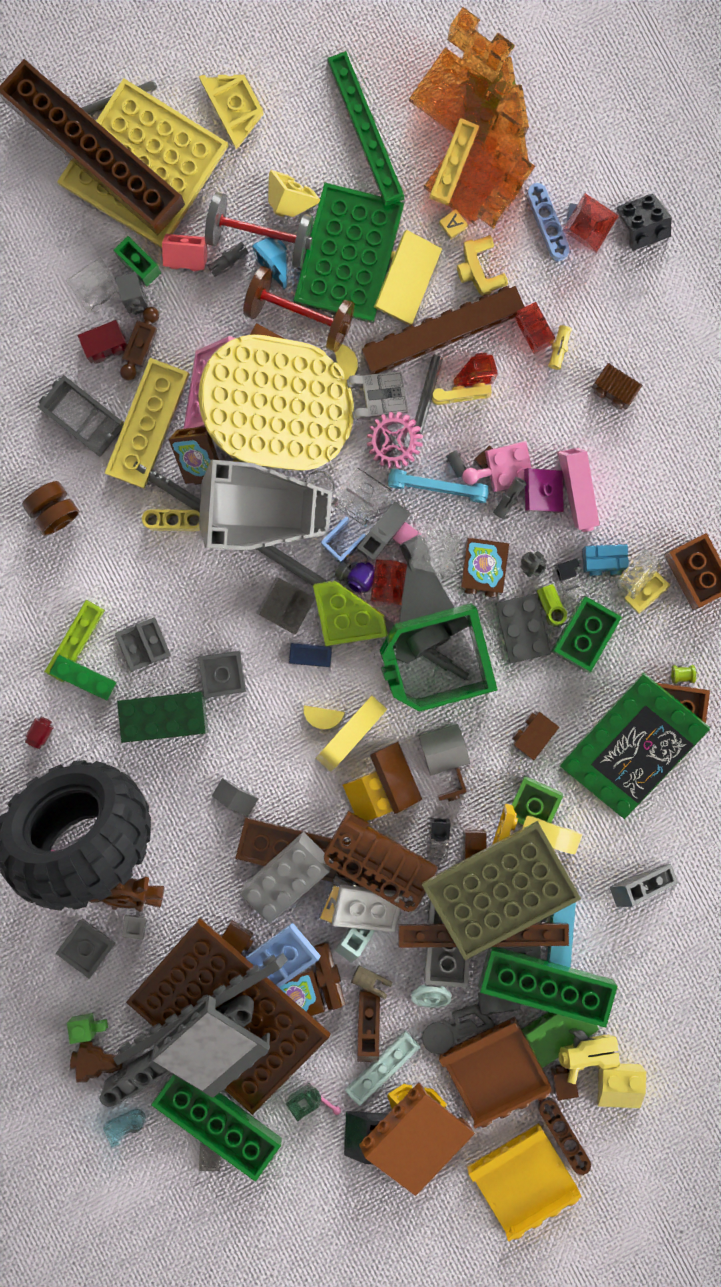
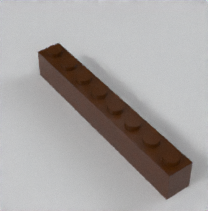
M505 286L494 295H483L477 302H466L460 306V309L455 311L447 310L435 319L432 317L427 318L421 322V325L416 327L413 325L408 326L396 335L394 333L388 334L382 341L377 343L375 341L369 342L362 348V356L370 375L379 374L521 316L524 313L525 306L517 287L513 286L510 288Z

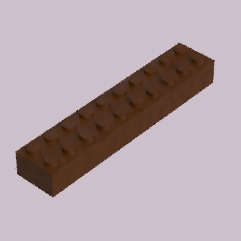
M25 59L0 85V97L9 107L156 235H159L185 206L181 194Z

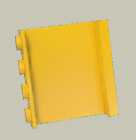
M539 1123L467 1166L470 1178L478 1185L503 1227L508 1241L521 1238L524 1232L531 1228L539 1227L545 1219L557 1216L563 1208L575 1205L582 1197L577 1185Z

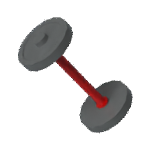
M215 192L206 218L205 243L207 245L216 246L220 240L223 227L227 226L294 243L292 266L302 268L307 249L310 250L313 237L310 236L313 228V216L304 214L301 218L297 235L226 218L227 196L224 193Z

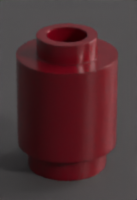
M42 716L39 719L35 718L25 735L27 737L25 743L37 749H40L42 745L44 746L54 728L51 725L52 721Z

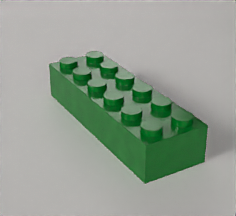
M499 947L488 948L478 984L480 993L604 1028L607 1027L618 987L613 979Z
M173 1073L151 1104V1106L255 1182L281 1147L282 1138L226 1096L219 1092L212 1098Z

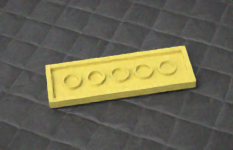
M153 358L149 359L105 470L106 475L145 489L149 473L154 467L190 375L189 372ZM140 464L146 467L144 474L136 470Z

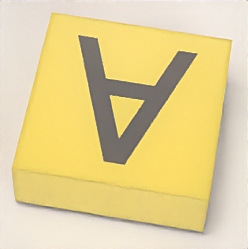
M456 209L439 221L440 226L451 240L468 228V224Z

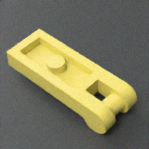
M477 383L472 385L473 387L464 388V386L453 387L451 391L437 388L433 392L432 402L435 405H444L490 398L492 393L491 385Z

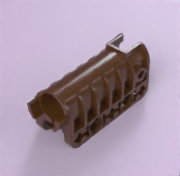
M348 811L326 847L324 854L325 864L406 912L414 911L426 893L422 882L434 877L438 866L368 826L369 823L366 820ZM348 837L350 841H345L344 838ZM337 852V857L331 859L330 855ZM354 862L358 865V868L350 870L347 868V864ZM367 875H375V879L371 878L370 880H367ZM392 884L395 886L394 891L396 893L393 896L384 894V887L386 885ZM400 890L403 892L402 896H404L405 898H409L410 896L413 897L412 900L408 899L406 902L404 901V897L403 900L399 898V902L395 901V899L399 896Z

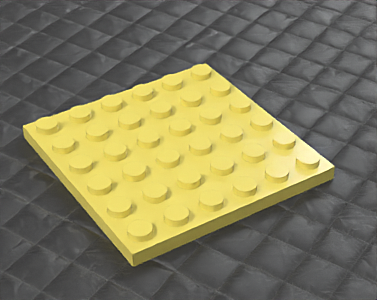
M123 78L96 121L181 194L185 206L161 233L156 235L73 161L69 162L57 182L63 188L162 249V241L165 234L174 233L229 145L228 142Z

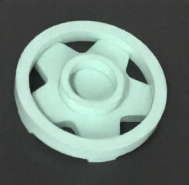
M421 985L412 992L411 1000L416 1005L422 1007L438 1008L450 1004L451 993L443 986L428 987Z

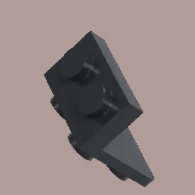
M655 194L646 195L617 207L618 215L629 229V246L633 251L671 237L672 217Z

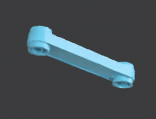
M391 469L388 475V487L395 489H404V486L470 497V501L477 503H486L489 495V486L480 483L468 486L407 475L406 471Z

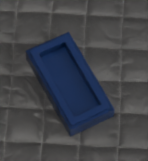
M291 643L289 664L330 668L332 647Z

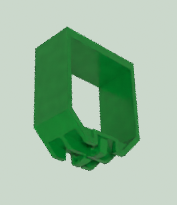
M471 603L396 623L379 649L384 664L381 667V671L385 681L388 680L393 697L419 712L498 690L478 610ZM466 616L482 681L418 699L406 694L393 649L400 634Z

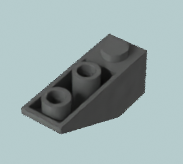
M394 501L359 544L357 551L374 563L411 513Z

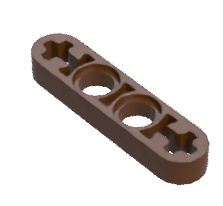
M550 1097L540 1100L538 1103L539 1112L572 1169L579 1175L587 1174L591 1169V1162L557 1103ZM545 1104L552 1106L551 1109L555 1115L552 1118L548 1111L545 1110ZM558 1121L565 1124L564 1129L560 1132L553 1129L554 1124ZM567 1140L575 1141V1148L572 1150L565 1149V1142ZM576 1154H578L582 1162L584 1161V1167L581 1168L575 1158Z

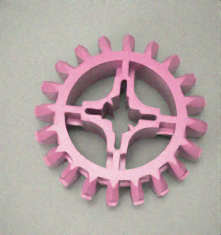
M389 412V419L386 415H381L382 422L376 419L374 422L378 426L376 428L370 426V430L374 431L373 435L367 434V437L372 439V441L367 443V446L374 447L369 453L376 454L373 458L375 461L381 459V466L387 463L388 468L392 469L395 463V467L400 469L401 462L404 466H408L407 459L409 458V460L414 462L415 458L412 454H420L416 450V446H423L422 443L417 442V439H422L423 435L416 434L421 428L419 426L413 427L416 421L414 419L409 421L410 416L407 414L402 418L401 412H397L396 417L393 412ZM392 424L404 425L402 429H398L396 432H392L387 428ZM409 431L410 444L407 449V447L404 444V439L407 436V432ZM383 432L386 440L381 449L380 436ZM390 435H392V436H394V437H397V436H398V438H397L396 440L398 441V444H399L400 446H398V445H396V444H392V443H393V440H392V437H391ZM393 449H398L403 453L398 457H388L385 455Z

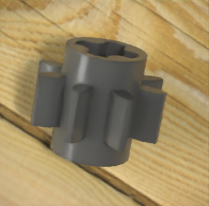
M530 551L522 557L520 568L523 569V573L528 577H531L532 574L539 576L545 571L547 560L544 559V555L539 551H536L535 554Z

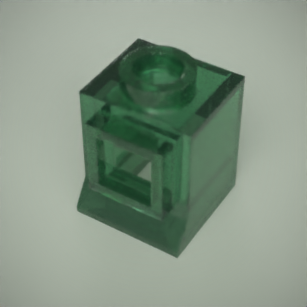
M308 1083L289 1095L286 1106L298 1122L304 1116L319 1108L322 1101L321 1095L317 1088H313L311 1083ZM305 1098L309 1105L301 1108L298 1102Z

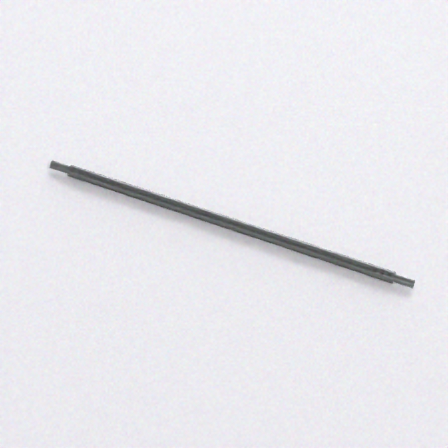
M140 464L136 470L144 474L146 467ZM150 471L148 478L151 483L200 513L201 499L159 472ZM273 545L255 548L312 586L317 583L329 582ZM384 617L387 634H389L395 623ZM435 649L423 655V657L445 671H451L463 680H466L469 676L468 672L453 664V660Z

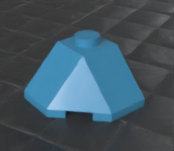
M270 237L255 243L252 247L256 261L261 266L270 268L272 270V278L285 289L287 287L288 267L287 247L281 240L276 241Z

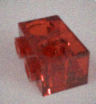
M537 302L517 311L514 319L533 354L553 344L555 336Z
M376 559L370 601L402 606L407 564L394 560Z

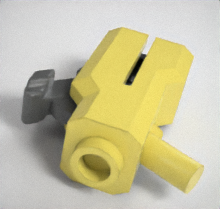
M572 1028L569 1030V1033L575 1036L573 1044L561 1047L558 1055L560 1064L564 1068L570 1069L567 1082L576 1084L579 1070L584 1069V1067L595 1066L601 1069L619 1067V1053H615V1051H618V1043L615 1036L607 1034L588 1037L580 1029Z

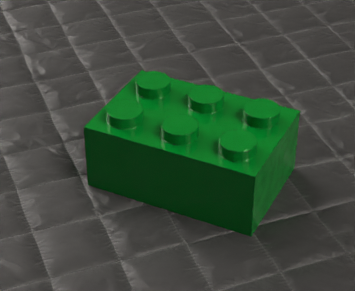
M586 596L582 597L553 646L551 653L586 673L592 672L622 617Z

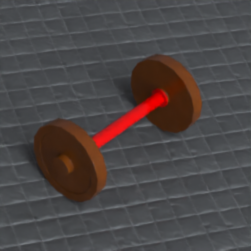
M261 266L256 271L248 287L244 300L243 314L248 318L255 319L261 312L265 301H268L330 327L326 349L336 353L350 329L355 307L354 302L344 300L334 319L269 293L272 282V270Z

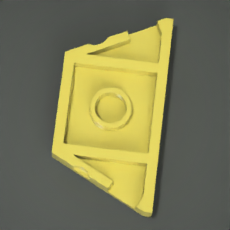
M206 75L199 76L200 82L235 149L239 148L263 116V110L245 75H218V77L206 78Z

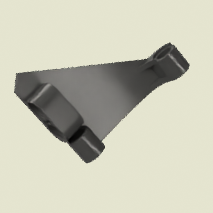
M417 535L400 544V549L407 565L399 623L455 608L429 562L427 545L424 539ZM463 616L401 633L397 639L396 660L408 664L441 646L451 636L469 627L467 618Z

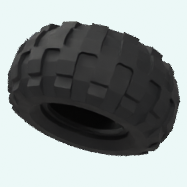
M86 760L73 761L67 767H63L60 764L50 768L44 776L40 778L36 776L26 783L27 788L20 794H15L8 802V811L0 815V873L16 894L25 901L35 902L38 906L61 911L64 907L72 908L73 910L87 907L88 901L93 899L102 901L112 895L110 890L119 883L124 885L133 876V867L142 864L147 854V843L150 842L151 816L149 815V805L139 787L129 775L99 761L87 763ZM97 818L91 830L76 843L65 849L51 851L57 838L71 826L85 819Z

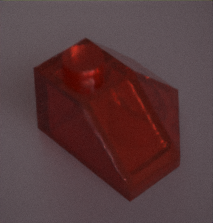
M477 353L474 357H471L454 378L452 388L457 386L473 387L472 385L477 383H485V385L494 384L498 372L493 355Z

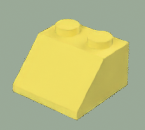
M620 1063L619 1067L599 1068L598 1106L641 1107L646 1094V1071L641 1064Z

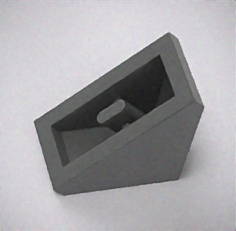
M224 778L221 779L212 794V797L226 808L247 817L258 800L254 795Z

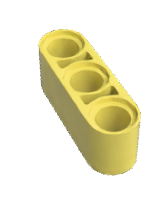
M151 509L143 513L142 523L152 531H199V523L191 526L189 521L193 516L200 517V513L196 510ZM156 515L158 519L156 524L149 525V517ZM178 516V523L173 526L169 525L170 517Z

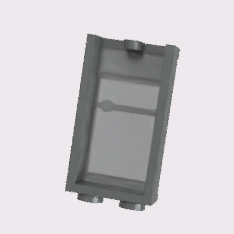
M65 375L57 378L52 385L51 391L43 395L39 401L38 408L99 457L102 456L119 435L124 425L122 420Z

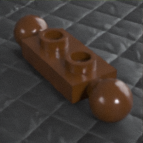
M147 307L143 311L144 322L136 321L122 359L128 362L120 369V375L126 381H131L136 377V365L143 368L158 330L152 326L153 323L159 320V311L154 307Z

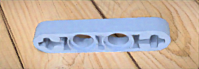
M534 183L528 189L527 200L551 258L555 261H563L568 256L569 244L545 186L541 183ZM534 190H536L537 193L541 192L540 197H539L540 202H541L540 204H538V201H539V200H538L537 196H536V195L532 196ZM546 208L549 210L550 215L543 218L539 215V210ZM554 227L558 234L553 237L549 236L546 229ZM561 239L557 243L559 248L564 249L562 255L559 252H555L557 249L555 241Z

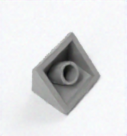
M458 724L418 736L430 776L470 764L466 743Z

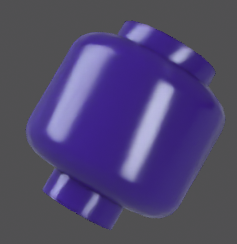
M358 562L348 574V586L359 594L361 592H368L378 580L375 566L369 562L366 564Z

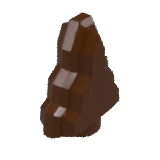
M92 1041L80 1042L78 1051L72 1052L70 1069L76 1070V1083L88 1082L90 1078H98L102 1073L116 1072L123 1068V1063L117 1065L113 1059L116 1055L105 1053L102 1047L93 1045Z

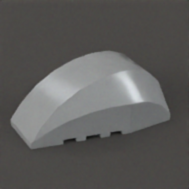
M210 460L201 486L199 526L205 548L252 550L259 547L329 534L332 491L261 467L255 463Z

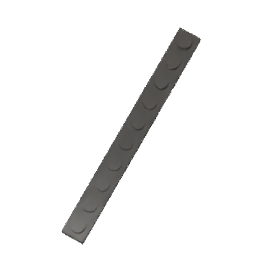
M284 953L277 957L274 954L263 961L264 964L262 966L254 965L246 971L247 975L243 977L238 975L229 982L230 985L227 987L223 984L213 991L214 994L211 996L216 999L215 1007L281 969L288 961ZM208 994L197 1001V1005L192 1006L190 1004L180 1011L182 1014L177 1016L175 1013L168 1017L162 1026L160 1023L153 1026L147 1035L144 1032L134 1038L132 1044L128 1041L119 1047V1053L113 1058L116 1064L120 1065L155 1044L206 999Z

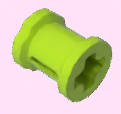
M673 665L671 667L672 683L677 684L678 682L688 681L695 683V666L677 667Z

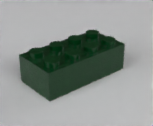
M203 691L117 701L121 743L209 733Z

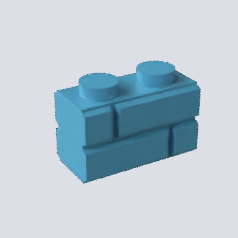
M627 544L585 546L582 548L583 572L589 573V576H602V572H610V575H622L623 571L629 566Z

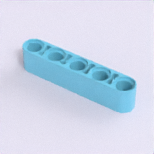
M576 902L550 915V923L569 924V946H548L547 961L571 967Z

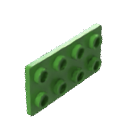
M547 1012L524 1027L522 1031L541 1067L544 1068L558 1058L561 1047L573 1044L575 1036L569 1033L570 1029H580L589 1037L597 1032L599 1028L594 1024Z

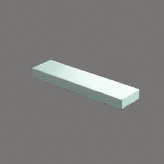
M405 1030L379 1056L378 1063L372 1062L345 1089V1092L360 1107L421 1048L420 1045Z

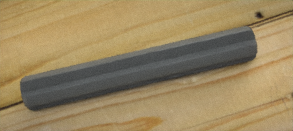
M433 355L431 358L415 417L416 424L413 426L421 428L416 434L423 433L443 360V357Z

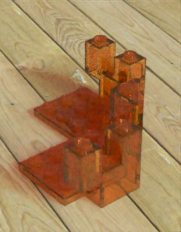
M462 7L450 25L447 40L464 52L463 58H459L445 47L410 96L409 102L453 134L460 118L479 125L448 206L453 210L456 209L460 215L474 224L479 218L494 229L521 194L535 168V165L529 162L525 141L529 123L522 84L516 85L511 57L515 44L500 33H497L492 41L488 40L477 32L480 19ZM444 158L424 185V189L430 193Z

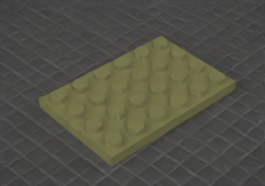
M538 821L422 882L425 892L464 960L581 900V896Z

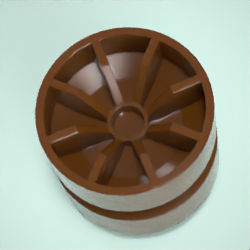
M59 481L43 485L32 492L22 503V507L30 518L37 517L34 524L43 536L63 529L80 513L72 499L64 500L67 497V492Z

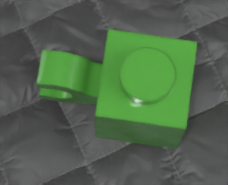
M93 1013L72 1016L67 1022L70 1044L91 1041L96 1032H103L108 1028L107 1019L94 1021Z

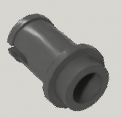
M455 450L446 455V462L450 463L456 477L459 478L467 468L460 457L461 453Z

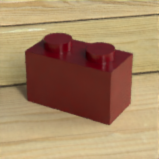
M117 320L77 335L86 358L90 363H101L108 356L121 355L127 346V341Z

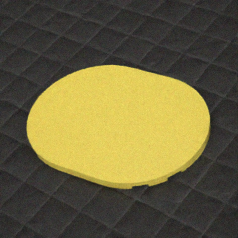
M246 335L225 343L208 360L199 384L201 416L209 435L219 448L240 462L255 463L262 467L286 470H310L318 468L335 458L350 436L354 420L352 415L354 402L351 388L347 386L344 378V372L323 350L307 343L265 335Z

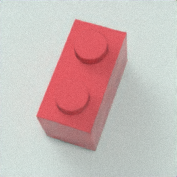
M165 234L162 241L163 266L171 269L204 270L207 263L205 237Z

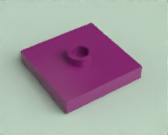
M535 468L524 469V480L526 482L525 511L564 512L563 471Z

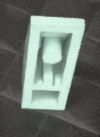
M349 928L334 951L352 963L360 956L375 930Z

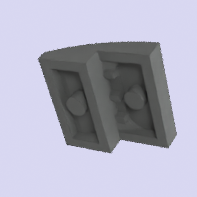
M155 617L115 633L130 673L171 656Z

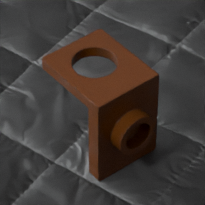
M458 767L455 770L461 788L437 795L439 801L448 799V802L460 798V794L467 793Z

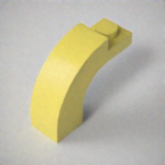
M527 815L523 828L538 821L554 849L576 854L582 834Z

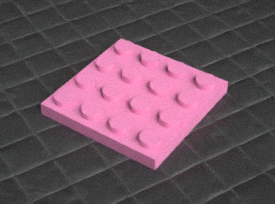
M228 336L195 351L183 429L205 427L199 407V384L203 370L208 360L221 346L236 338Z

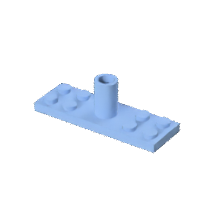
M291 923L245 957L250 963L260 967L269 956L274 954L277 957L284 953L288 961L281 969L267 977L280 988L318 961L320 955L298 928Z

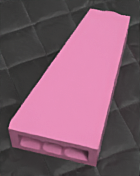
M578 447L559 451L557 453L561 470L563 471V479L574 527L582 532L592 531L595 526H600L587 451Z

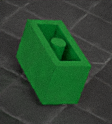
M129 236L113 250L117 258L132 273H137L140 281L146 287L161 274L158 265Z

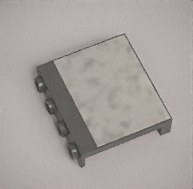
M209 995L154 1044L152 1061L213 1098L219 1092L224 1091L233 1080H237L246 1069L251 1068L259 1058L268 1053L270 1049V1034L266 1033L263 1037L259 1038L216 1011V999Z

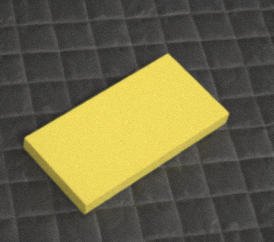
M405 230L374 308L409 326L412 325L442 248Z

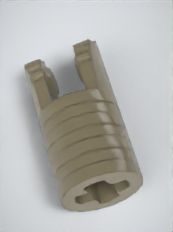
M360 965L357 967L351 983L383 999H386L387 994L373 987L376 980L390 987L393 982Z

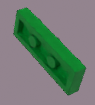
M60 654L49 673L106 701L117 682Z

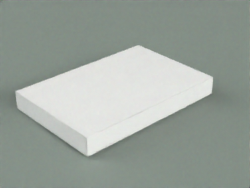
M340 885L332 925L395 932L400 908L364 887ZM384 889V894L387 896H393L396 893L394 890ZM400 891L399 896L395 899L396 902H399V898L403 900L402 891Z

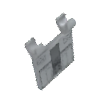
M401 371L363 376L352 375L347 379L348 387L362 385L366 408L355 409L352 413L354 420L381 416L383 414L389 415V412L397 414V412L408 413Z

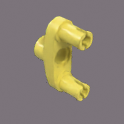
M491 235L475 241L472 239L463 243L465 262L457 265V272L461 282L464 283L472 280L481 296L491 294V291L508 285L505 273L489 279L485 278L478 260L477 253L494 247Z

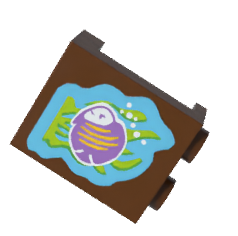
M206 427L177 429L169 438V442L185 484H202L210 460H219L212 438Z
M467 538L460 589L464 590L465 594L476 595L477 592H484L486 597L497 598L498 594L501 595L503 593L510 543Z
M314 967L305 969V972L299 973L280 987L284 993L309 1015L313 1016L325 1012V1004Z

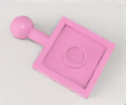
M523 441L486 450L485 455L488 468L481 470L468 468L463 472L462 479L466 484L473 485L479 478L490 476L493 492L508 489L515 477L524 480V469L532 468L527 442Z

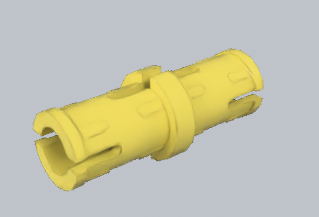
M564 325L559 326L555 343H552L551 347L553 351L548 367L556 370L561 369L564 354L568 351L567 343L572 331L570 327Z

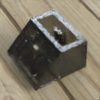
M276 577L256 614L296 635L316 598Z

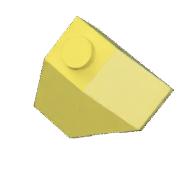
M270 170L268 203L273 208L275 214L281 217L285 215L294 217L320 202V198L311 188L306 185L303 188L291 176Z

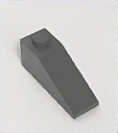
M670 863L624 879L610 886V890L616 907H633L678 884V881Z

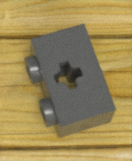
M133 272L115 277L121 302L128 313L134 315L143 313L148 307L143 284L137 273Z

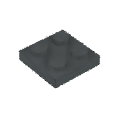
M240 650L198 657L204 698L247 692Z
M82 918L55 954L90 979L116 943Z

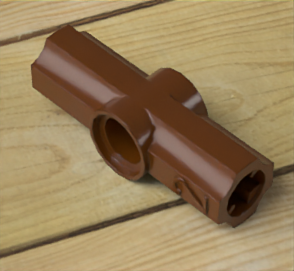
M329 942L316 944L313 947L320 955L319 960L315 962L317 968L316 975L319 986L323 989L328 1010L341 1008L346 1003L340 985L339 970L337 964L334 963Z

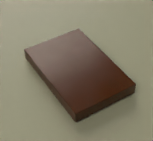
M395 742L370 754L394 814L422 800L399 742Z

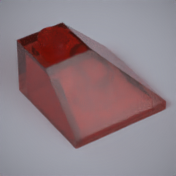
M584 193L562 231L597 253L619 215Z

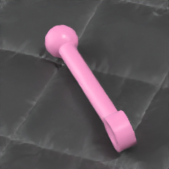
M310 1084L305 1085L304 1092L306 1094L310 1093L331 1108L335 1115L341 1113L339 1106H334L312 1090Z

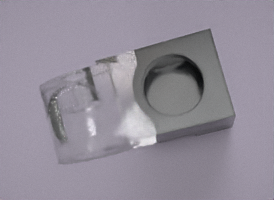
M577 558L555 566L563 593L570 600H576L584 594V586L579 582L575 568L580 566Z
M431 818L430 859L447 860L451 826L450 819Z

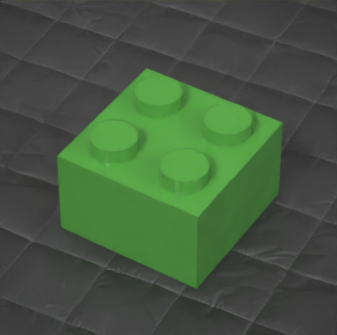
M524 776L511 804L515 813H517V822L524 825L528 815L551 823L561 803L563 793L528 776Z

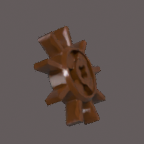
M146 876L140 879L130 878L124 885L119 883L110 890L112 895L102 901L93 899L89 902H103L112 906L113 910L117 908H135L137 911L143 912L144 904L157 908L161 907L165 887L149 886V877Z

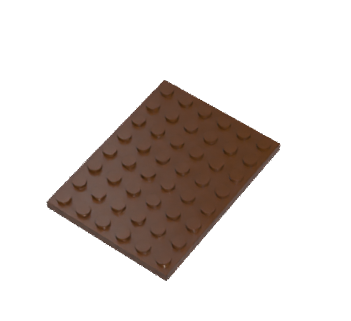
M199 918L130 996L126 1003L152 1026L158 1023L162 1026L171 1015L175 1013L177 1016L182 1014L180 1011L190 1004L192 1006L197 1005V1001L206 994L212 996L214 994L213 991L224 984L227 987L230 985L229 982L236 976L241 975L243 977L247 975L246 971L254 965ZM267 977L215 1007L216 1010L239 996H249L254 1001V1009L251 1022L243 1028L259 1038L263 1037L266 1033L270 1034V1049L268 1053L259 1058L251 1068L246 1069L237 1080H233L225 1088V1091L252 1115L331 1035L328 1030Z

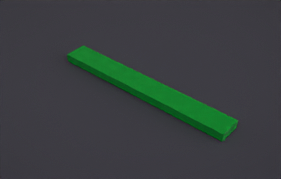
M345 51L327 58L328 65L385 207L405 200L404 193L347 52Z

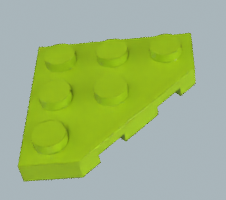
M329 581L313 585L325 646L387 636L384 615L336 581Z

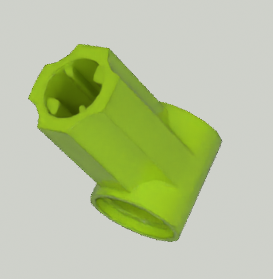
M554 584L537 590L536 592L546 614L548 624L553 627L562 625L567 619V611L562 606ZM552 612H559L562 616L561 621H554L551 616Z

